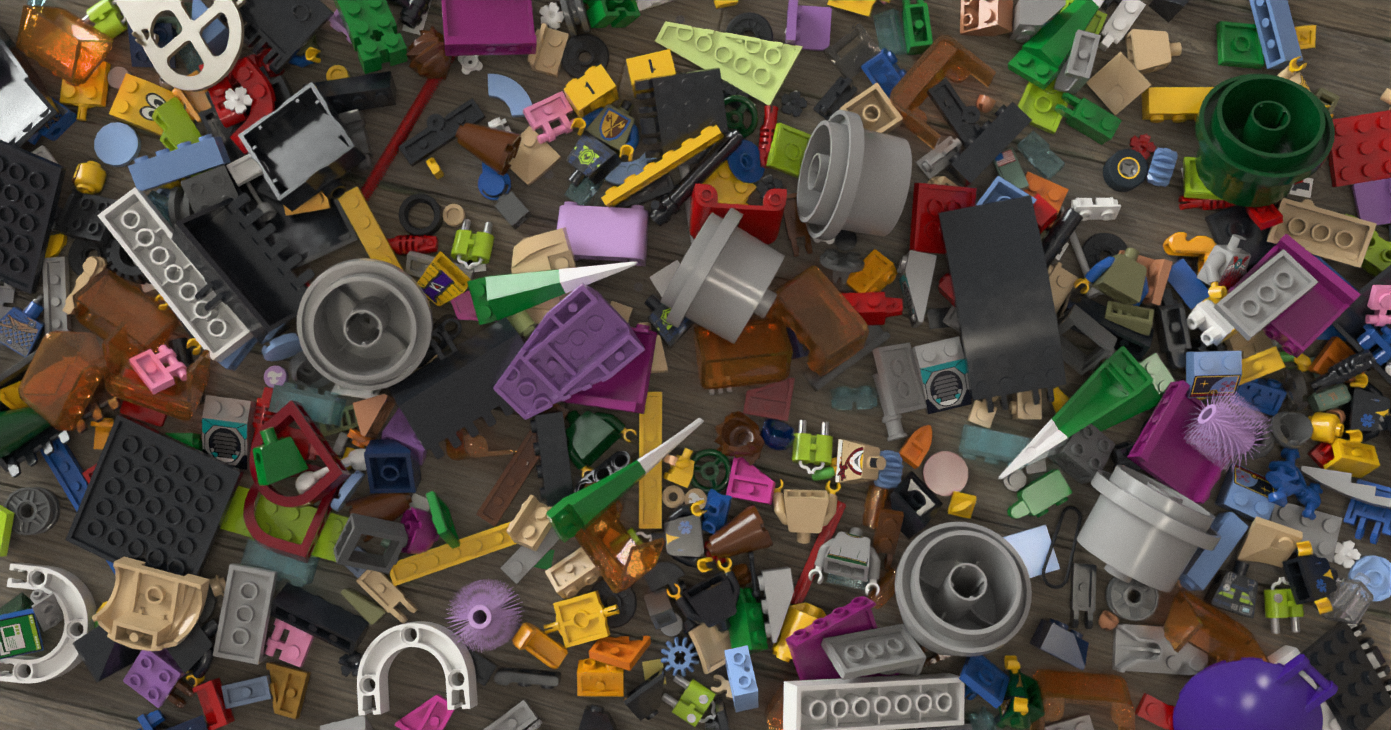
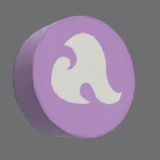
M271 366L264 373V381L269 387L282 388L288 382V372L283 367Z

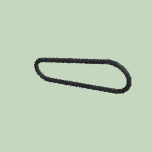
M1073 506L1063 509L1042 568L1043 581L1053 589L1062 588L1069 580L1077 536L1079 535L1082 521L1081 512ZM1071 509L1078 514L1077 528L1065 580L1062 584L1055 586L1047 581L1045 571L1066 511Z

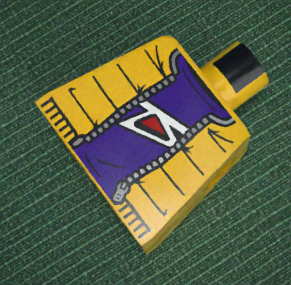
M440 251L417 283L425 293L428 302L431 300L437 306H441L465 292L468 287L467 281L471 279Z

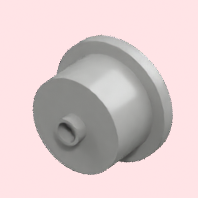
M838 110L828 121H821L814 129L807 144L797 186V212L799 219L802 222H806L809 235L813 238L827 241L835 238L841 230L880 237L888 235L899 220L910 186L912 154L908 141L904 138L864 129L860 116L855 112Z
M731 207L724 219L712 212L687 251L660 303L671 309L666 322L679 328L686 317L734 344L752 314L755 313L764 319L778 294L769 290L768 286L778 271L785 255L739 228L738 225L744 215Z
M360 258L343 261L328 268L311 283L299 305L297 332L305 356L313 367L328 380L350 389L378 390L404 380L419 366L431 342L433 318L425 293L409 274L385 261Z
M1119 464L1113 473L1103 470L1096 472L1091 485L1101 494L1077 536V541L1086 550L1107 563L1104 569L1111 575L1127 583H1130L1133 578L1164 592L1172 591L1198 547L1213 551L1221 539V536L1210 527L1215 516L1208 510L1168 486Z
M948 522L933 526L922 532L907 547L900 559L895 576L896 600L906 629L923 647L942 655L980 656L1001 648L1019 632L1027 619L1031 606L1032 590L1030 577L1018 552L999 534L974 523Z

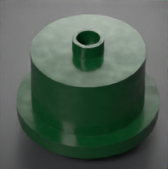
M1246 74L1227 79L1215 86L1206 95L1198 111L1195 131L1200 146L1195 159L1196 170L1205 187L1226 202L1243 207H1263L1274 204L1286 197L1295 183L1310 177L1323 165L1333 147L1335 138L1332 117L1316 95L1305 87L1286 78L1268 74Z

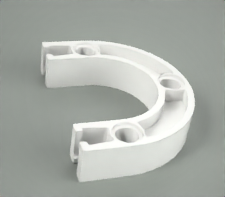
M30 563L10 564L9 570H18V572H24L25 570L28 571L27 582H23V579L8 578L7 587L39 589L47 594L53 592L63 611L65 625L60 642L47 655L43 657L19 655L1 659L0 663L13 664L14 668L13 673H9V671L0 672V681L29 684L62 676L74 669L82 661L72 643L94 629L92 616L97 609L92 594L77 576L65 569ZM41 573L45 576L44 582L40 580ZM80 623L84 629L82 634L78 630ZM27 665L31 669L30 675L26 671Z
M426 621L401 624L381 633L366 649L359 665L357 675L359 716L372 712L373 715L390 711L389 669L394 658L407 647L425 649L432 653L441 663L446 678L448 710H455L459 707L471 709L477 706L475 667L470 652L465 644H462L463 641L458 642L461 639L456 634L453 635L454 633L446 627ZM412 628L417 632L416 639L411 637ZM459 672L464 676L463 684L458 681L457 676ZM370 679L375 681V689L370 686ZM461 689L464 690L466 704L459 702V690ZM372 695L375 696L376 710L372 708Z

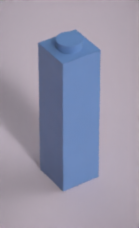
M1233 512L1219 513L1210 527L1221 536V539L1213 551L1200 547L1197 548L1179 578L1181 586L1189 591L1204 590L1249 528Z

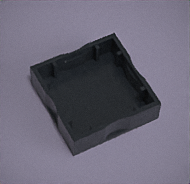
M313 82L287 99L277 110L262 117L238 135L251 157L261 167L264 178L279 202L292 212L367 158L325 94Z

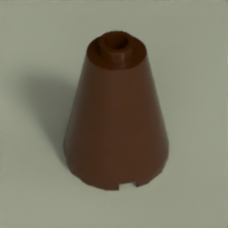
M465 123L464 126L460 125L455 136L458 138V144L502 176L510 169L511 164L509 163L512 158L516 157L521 143L520 134L472 123Z
M376 493L348 500L345 504L347 507L352 505V508L348 509L350 514L355 513L394 522L406 510L410 509L409 504L413 501L409 493ZM366 535L362 539L366 543L375 536Z
M754 505L748 506L708 538L710 543L706 545L712 557L717 556L718 559L769 548L773 545L768 530H766L764 522Z

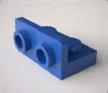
M885 47L879 54L864 63L861 68L873 85L878 83L887 97L892 100L909 88L910 76L905 69H900L896 63L898 59L891 50L888 52Z
M1257 378L1239 385L1235 396L1239 397L1236 400H1240L1241 404L1242 402L1243 404L1245 402L1246 404L1248 403L1245 407L1274 416L1278 413L1287 392L1283 388L1282 383L1275 379L1268 378V380Z

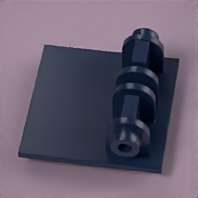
M127 22L132 67H154L143 47L135 41L136 37L131 34L133 30ZM155 23L153 32L159 36L158 46L160 48L165 47L178 35L176 29L172 27V23ZM175 55L170 59L171 68H176Z

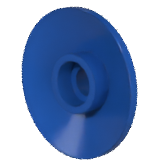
M742 140L743 143L728 158V164L737 179L744 183H754L763 176L765 168L760 167L758 147L748 140Z

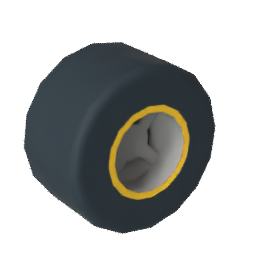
M1123 149L1116 152L1106 161L1103 167L1105 183L1117 192H1128L1135 189L1144 182L1148 174L1146 159L1141 153L1133 149Z

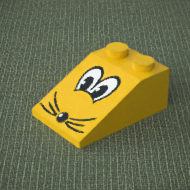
M126 73L109 114L123 123L161 136L164 130L151 117L156 108L174 98L175 95L172 91ZM182 100L181 104L183 105L184 109H187V106Z

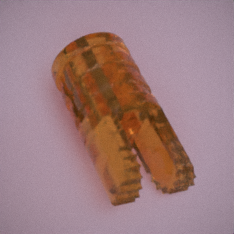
M869 485L864 504L862 524L866 527L875 528L880 508L884 509L889 490Z
M890 568L877 583L880 589L879 594L876 596L877 591L874 588L868 596V599L876 603V606H874L876 609L881 608L895 594L896 571L893 568Z

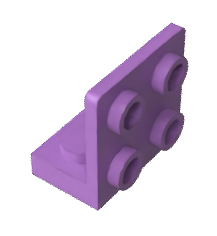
M789 0L785 44L803 46L802 50L828 51L832 9L830 7L798 5V0Z
M1391 178L1352 185L1358 218L1377 223L1376 226L1391 224Z
M398 408L383 430L382 439H393L411 450L419 458V464L422 466L426 459L427 450L424 449L406 417Z
M166 648L160 651L141 650L123 682L159 708L163 705L177 681L187 673L182 671Z

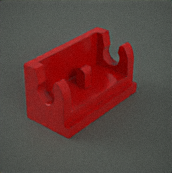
M220 677L192 688L193 693L196 692L209 726L207 727L208 730H214L235 721L231 708H225Z

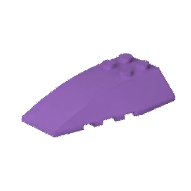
M582 283L546 313L493 389L526 420L553 407V404L561 400L565 401L571 398V395L581 390L586 391L592 388V385L610 379L642 353L645 348L630 325L598 291Z

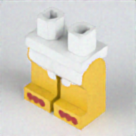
M1206 298L1196 305L1186 319L1187 326L1190 329L1194 330L1198 327L1203 332L1200 337L1207 346L1213 343L1218 346L1238 333L1214 308L1222 299Z

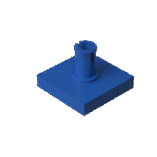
M983 655L966 657L959 679L966 684L964 697L970 693L971 695L967 699L973 700L979 694L997 709L1003 703L1010 677Z

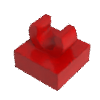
M1319 442L1307 453L1321 469H1324L1323 466L1335 458L1331 443Z

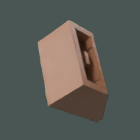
M961 0V35L997 36L1012 32L1013 0Z

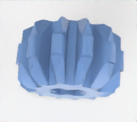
M1159 147L1155 150L1146 178L1148 183L1159 187H1166L1169 184L1178 157L1177 152Z
M891 450L880 451V456L886 460V466L883 470H879L878 478L873 482L875 486L880 488H897L898 483L901 482V475H903V459L898 452Z
M674 637L675 645L667 641L666 645L670 650H661L662 654L668 655L661 658V663L669 662L665 670L669 671L673 667V676L677 675L679 669L684 677L686 676V667L690 672L694 671L690 663L699 664L698 659L692 658L698 655L697 650L691 651L695 646L694 643L691 642L688 646L686 645L687 637L683 638L682 644H679L678 637ZM679 651L681 653L683 651L685 653V661L681 662L679 660L677 662L675 660V652Z

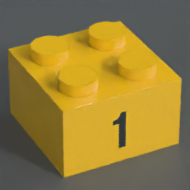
M670 49L626 59L634 98H637V93L654 91V88L635 90V80L676 74Z
M601 64L597 67H590L585 71L584 76L579 79H572L564 88L566 98L579 118L600 107L604 108L608 104L611 105L619 99L615 83Z

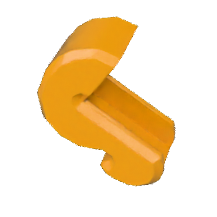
M1177 232L1166 238L1163 248L1168 255L1198 257L1197 276L1212 249L1217 245L1213 239L1207 236H1196L1187 241V233Z
M528 622L523 623L512 638L515 647L519 650H527L552 669H557L568 654L565 646L556 642L543 630Z

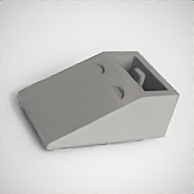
M788 566L761 570V575L757 576L759 589L764 591L765 598L761 599L762 612L767 614L768 621L764 622L767 638H771L773 643L777 642L794 593L791 568Z

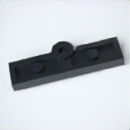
M946 78L926 92L963 146L972 136L977 138L982 133L979 130L981 127L976 124L980 118L979 109L975 106L966 107Z
M471 98L447 114L445 118L439 114L430 115L427 119L428 128L400 145L399 149L413 167L454 140L460 125L464 126L465 123L478 124L486 119L474 99Z

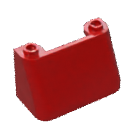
M695 183L690 197V235L692 238H696L712 212L724 219L732 207L744 214L738 225L739 228L767 245L772 244L779 234L787 200V189L775 188L767 191L763 198V206L718 203V194L713 186Z

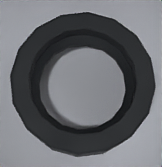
M417 193L410 195L399 208L400 224L411 235L432 236L439 231L443 224L441 206L434 198L427 194ZM418 203L428 204L434 212L432 223L422 229L412 226L408 219L410 209Z

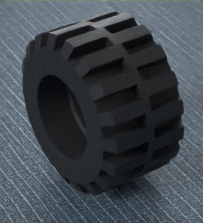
M116 238L114 240L110 239L109 244H111V248H107V253L110 254V257L107 258V261L113 264L110 266L112 271L117 272L116 274L119 277L143 285L145 283L151 284L140 268L134 266L132 258Z

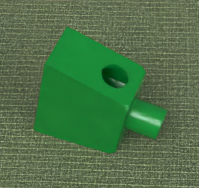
M274 427L260 431L264 444L253 448L259 485H270L308 469L307 464L290 436L277 438Z

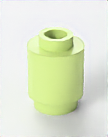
M525 310L507 317L519 336L524 335V337H528L534 332L537 325Z

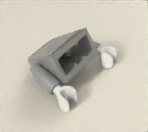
M854 527L850 529L849 533L838 532L835 538H831L820 546L814 563L816 567L809 572L808 576L810 581H812L815 574H820L818 584H821L824 580L821 571L824 568L823 572L867 582L868 578L870 582L866 586L865 593L868 596V588L873 586L876 588L877 596L880 589L876 582L879 579L881 562L875 548L870 547V539L863 537V531L860 528Z

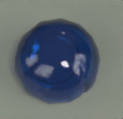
M774 419L764 421L761 437L765 445L770 449L776 451L787 450L793 445L795 436H793L794 429L786 423Z

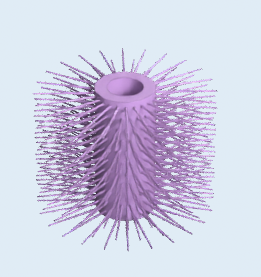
M1207 395V407L1200 410L1202 411L1200 414H1195L1199 415L1198 419H1190L1198 421L1194 426L1197 428L1195 432L1197 431V434L1200 433L1197 438L1196 435L1193 436L1191 444L1194 442V438H1196L1197 443H1204L1201 446L1204 448L1203 450L1209 448L1211 455L1214 452L1218 460L1228 461L1232 455L1234 457L1232 459L1233 462L1238 454L1239 463H1241L1240 454L1242 459L1243 453L1245 454V460H1247L1246 452H1249L1253 445H1261L1254 444L1255 441L1262 440L1255 439L1257 438L1255 436L1262 432L1256 433L1257 431L1255 430L1259 428L1258 430L1264 428V425L1261 426V422L1258 426H1252L1258 419L1256 416L1258 413L1254 417L1252 416L1253 414H1248L1250 408H1241V401L1239 402L1235 399L1237 396L1231 399L1230 404L1226 401V399L1228 400L1227 397L1223 402V398H1218L1216 404L1215 399L1213 404L1211 401V405H1209Z
M479 580V581H477V582L475 581L474 583H472V584H470V585H468V586H471V585H473V584L482 582V580ZM494 583V586L491 584L485 587L484 593V587L481 584V593L480 591L477 594L475 592V595L472 589L474 590L475 588L477 591L478 588L479 590L478 585L466 589L462 588L463 590L460 591L462 595H457L459 597L457 602L461 604H456L450 610L453 611L455 608H458L454 611V617L445 618H459L451 622L466 620L455 625L468 622L464 624L466 625L465 627L453 634L455 635L463 631L459 635L462 639L458 642L466 638L468 640L464 644H469L472 641L475 646L476 643L478 651L480 647L481 653L482 650L484 652V649L486 650L503 642L507 643L510 639L507 633L513 634L510 626L513 625V622L516 623L515 621L522 616L515 615L521 612L514 611L521 607L506 609L517 604L502 608L514 602L511 601L505 604L517 596L509 597L511 593H506L512 588L500 594L496 591L497 587Z

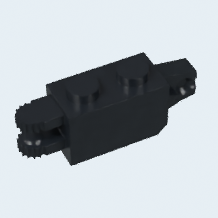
M1171 288L1164 290L1160 306H1156L1153 310L1160 352L1166 353L1169 366L1177 369L1186 365L1185 349L1191 348L1184 306L1182 303L1178 304L1177 299L1173 300Z

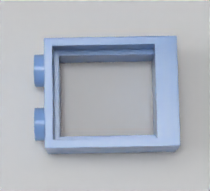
M748 645L724 650L726 671L735 711L740 712L758 708V688Z

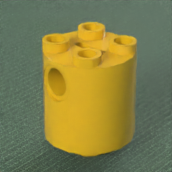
M807 602L789 605L777 642L773 644L772 653L777 658L790 662L792 656L786 638L793 635L796 630L804 629L811 625L814 620L826 617L827 615L823 609Z

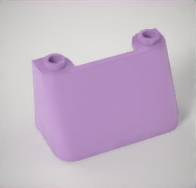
M568 201L559 207L557 229L566 227L575 261H578V259L622 261L625 263L629 259V262H637L635 266H646L649 212L644 210V206L632 205L631 208L579 206L576 202Z

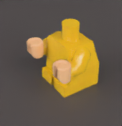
M684 448L682 455H676L675 457L668 454L663 458V462L670 464V469L668 473H664L663 478L688 488L694 470L695 461L690 460L693 451Z

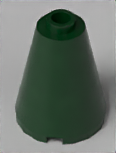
M41 404L1 411L0 458L9 455L52 425L51 420H54L52 410L49 407L45 408Z

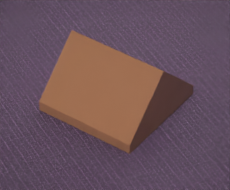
M382 394L353 403L361 435L377 438L396 404L392 396Z

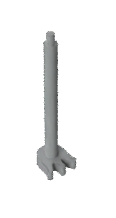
M1063 206L1060 208V217L1065 211ZM1074 230L1069 239L1085 277L1090 268ZM1090 282L1089 290L1084 294V297L1091 299L1098 297V295H1104V293L1091 287L1093 283Z

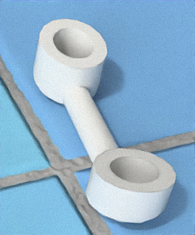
M358 448L351 451L348 457L341 460L345 467L351 466L355 470H366L364 458L366 449ZM326 466L315 472L306 471L302 473L295 483L299 495L308 491L329 472L328 467Z

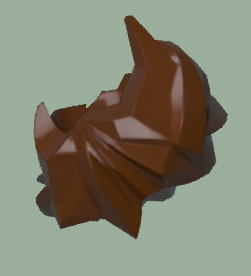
M431 26L430 30H419L421 36L408 47L410 50L406 54L411 61L409 67L418 73L420 77L429 79H440L443 77L446 80L452 56H445L444 36L436 31L434 26Z
M741 411L731 412L725 416L724 422L714 427L718 434L714 442L720 445L716 450L722 451V454L726 456L744 458L750 466L757 459H760L764 440L761 437L759 426Z

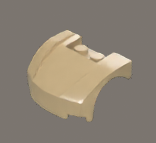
M566 227L523 238L513 249L512 273L577 268ZM571 292L525 311L535 324H539L546 313Z
M122 557L114 561L113 564L116 581L111 597L106 605L92 616L93 621H98L99 626L108 632V638L132 649L160 651L164 648L177 646L185 640L200 618L206 602L210 579L192 574L181 576L145 566L146 562Z

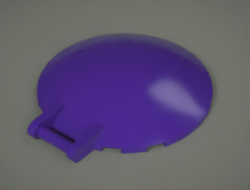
M1304 654L1297 655L1285 665L1265 662L1262 658L1252 657L1241 658L1239 661L1227 663L1224 660L1198 672L1185 684L1179 693L1176 707L1173 709L1174 730H1322L1323 714L1320 704L1336 694L1338 686L1333 681H1328L1318 672ZM1303 670L1320 687L1314 689L1299 672Z

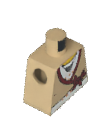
M838 439L835 482L858 484L877 480L879 470H883L886 466L885 458L880 456L879 447L858 441Z

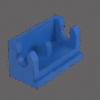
M1184 259L1178 260L1171 266L1167 281L1190 310L1209 297V290L1197 278L1195 272Z

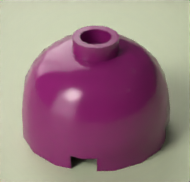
M411 507V510H406L400 523L404 524L406 534H408V542L406 547L402 548V553H424L438 540L439 535L432 521L433 516L428 511Z

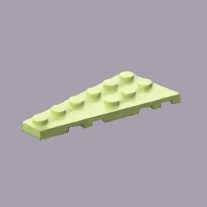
M665 21L655 40L656 43L670 49L672 52L704 70L719 67L722 80L728 81L730 84L771 106L803 49V46L783 44L776 41L696 28Z

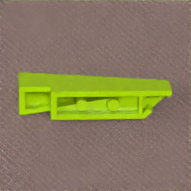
M177 97L170 99L154 110L151 118L164 130L160 141L170 151L178 149L177 145L183 142L190 141L191 144L199 142L198 138L201 137V134ZM201 172V173L192 175L191 177H194V176H196V175L202 174V173H204V172Z

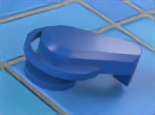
M482 162L483 173L478 180L479 191L486 199L498 200L499 197L491 198L486 196L483 190L490 196H498L505 191L506 185H509L505 192L508 194L511 189V179L507 173L504 176L497 174Z

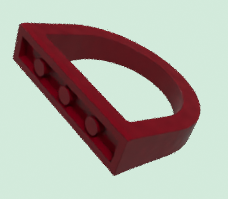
M289 401L261 427L253 440L249 458L252 479L260 493L270 502L279 506L290 508L310 506L320 501L351 476L300 402ZM295 420L328 467L329 472L305 493L289 497L278 492L271 484L259 485L253 448L264 444L260 431L274 427L277 435Z
M307 464V470L290 477H299L306 471L315 472L322 469V467ZM345 481L322 498L300 545L272 537L258 526L256 507L262 494L254 483L247 493L243 508L244 521L250 535L263 548L308 564L332 511L330 505L333 499H337L339 490Z

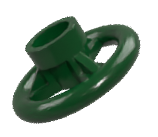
M728 96L724 98L725 106L731 102H741L742 104L738 110L726 112L727 126L731 129L738 128L739 133L746 138L757 127V108L751 100L744 96ZM749 108L752 114V121L746 129L743 123V113ZM733 115H737L739 121H735Z
M704 449L697 452L691 458V460L695 461L693 476L690 481L694 488L701 489L705 494H708L710 489H714L718 493L728 486L732 465L728 457L722 454L721 451ZM702 457H717L714 462H707L703 466L696 465ZM724 463L726 474L723 481L718 485L716 480L719 474L718 467ZM708 467L714 469V474L708 476L705 472ZM694 472L701 473L704 479L709 480L711 487L701 485L696 480Z

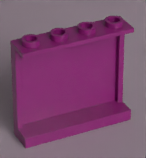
M441 0L445 56L536 54L537 38L534 33L531 0Z
M1285 234L1246 275L1227 291V295L1284 249L1318 283L1307 295H1303L1263 328V332L1268 338L1275 339L1282 345V349L1287 354L1298 358L1361 294L1288 234Z
M636 324V328L631 327L645 350L610 379L604 382L600 381L592 385V388L586 391L581 390L571 395V398L559 402L644 414L657 333L651 331L648 325Z
M1184 380L1170 382L1127 458L1162 484L1197 504H1204L1209 499L1210 491L1214 484L1221 477V469L1228 461L1226 460L1223 465H1220L1223 459L1215 460L1217 458L1216 456L1212 457L1211 452L1209 455L1208 453L1206 454L1208 452L1207 449L1203 450L1201 449L1203 447H1197L1196 443L1194 445L1193 443L1191 444L1192 438L1188 440V437L1194 433L1193 431L1190 433L1196 427L1194 424L1198 423L1197 420L1190 419H1198L1199 415L1195 414H1200L1202 412L1200 410L1207 406L1204 403L1202 404L1197 398H1187V391L1190 385Z
M864 596L856 597L851 603L834 609L831 614L814 620L811 625L804 629L796 630L793 635L786 638L800 680L841 678L822 648L823 638L877 629L871 610L872 607L876 606L874 601ZM876 673L861 677L897 676L899 673L890 675Z

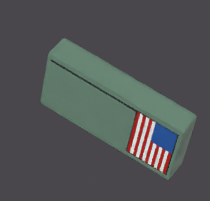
M1013 148L1002 151L992 161L998 176L1022 191L1029 189V184Z

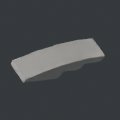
M1301 466L1300 468L1302 474L1336 493L1369 505L1391 509V498L1375 496L1376 486L1351 483L1352 473Z

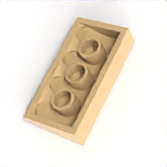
M1286 198L1279 201L1277 209L1283 215V223L1270 228L1267 242L1277 244L1285 234H1288L1313 255L1361 268L1377 223Z

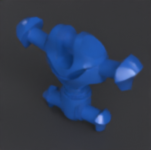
M1283 448L1281 457L1285 458V461L1270 462L1269 468L1272 471L1267 472L1265 475L1266 480L1277 490L1268 494V501L1285 507L1288 503L1287 497L1294 494L1297 500L1305 506L1302 516L1314 520L1316 518L1314 514L1315 509L1321 504L1319 494H1322L1323 490L1319 483H1310V486L1306 485L1300 469L1295 465V459L1300 458L1298 449Z

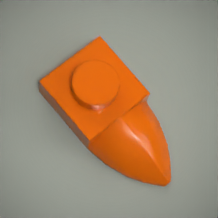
M926 425L916 430L907 438L899 451L903 461L914 469L920 466L931 446V426Z
M350 428L347 437L353 439L352 444L362 449L368 446L370 440H376L375 438L361 435L359 430Z

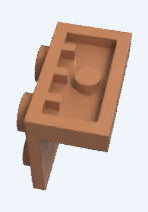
M1120 250L1118 254L1124 255L1125 251ZM1139 255L1136 262L1146 267L1149 292L1142 301V304L1160 306L1173 262L1166 259L1154 260Z

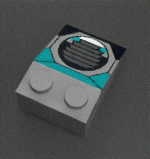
M909 250L899 260L897 273H900L899 282L911 327L917 328L924 320L937 256Z
M959 336L912 348L927 407V415L972 404L965 358Z
M206 395L202 415L203 452L235 468L249 470L250 450L255 429L252 428V422L257 402Z

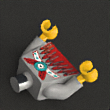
M1233 234L1228 245H1215L1201 268L1197 278L1211 286L1208 291L1210 297L1223 299L1227 296L1226 288L1233 287L1247 274L1246 268L1251 255L1242 250L1246 241L1244 237Z

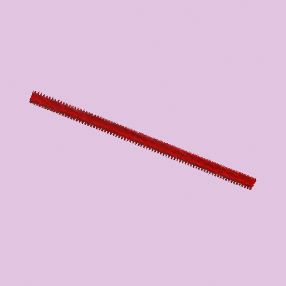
M427 78V83H424L425 85L421 88L422 90L417 95L418 97L413 102L414 104H411L412 106L408 109L409 111L404 116L405 118L400 123L401 125L397 127V132H394V137H391L390 144H387L388 146L384 149L385 151L380 156L381 158L377 160V165H374V170H371L370 177H367L368 179L364 182L363 189H360L365 200L369 201L367 198L370 199L369 196H372L371 194L373 193L371 191L374 192L373 189H376L374 186L378 187L376 184L379 185V179L382 180L380 177L383 178L382 175H385L383 172L386 173V171L384 170H387L386 167L389 168L387 165L390 166L389 163H392L391 161L393 160L391 158L395 159L393 157L396 156L394 153L398 154L396 152L398 151L397 148L399 149L400 144H403V139L406 140L404 137L407 138L406 135H409L407 132L410 133L408 130H411L410 127L413 128L411 125L415 126L413 123L416 124V118L419 119L417 116L420 117L419 114H422L421 112L423 111L421 109H424L423 106L426 107L424 104L428 102L427 99L430 100L428 97L432 98L430 96L432 95L431 92L434 93L433 90L436 91L434 88L437 89L436 86H438L437 83L440 84L438 82H441L440 79Z

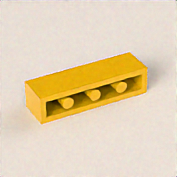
M1149 87L1142 93V120H1150L1152 123H1159L1164 120H1172L1174 123H1181L1187 120H1195L1196 122V117L1204 98L1214 87Z

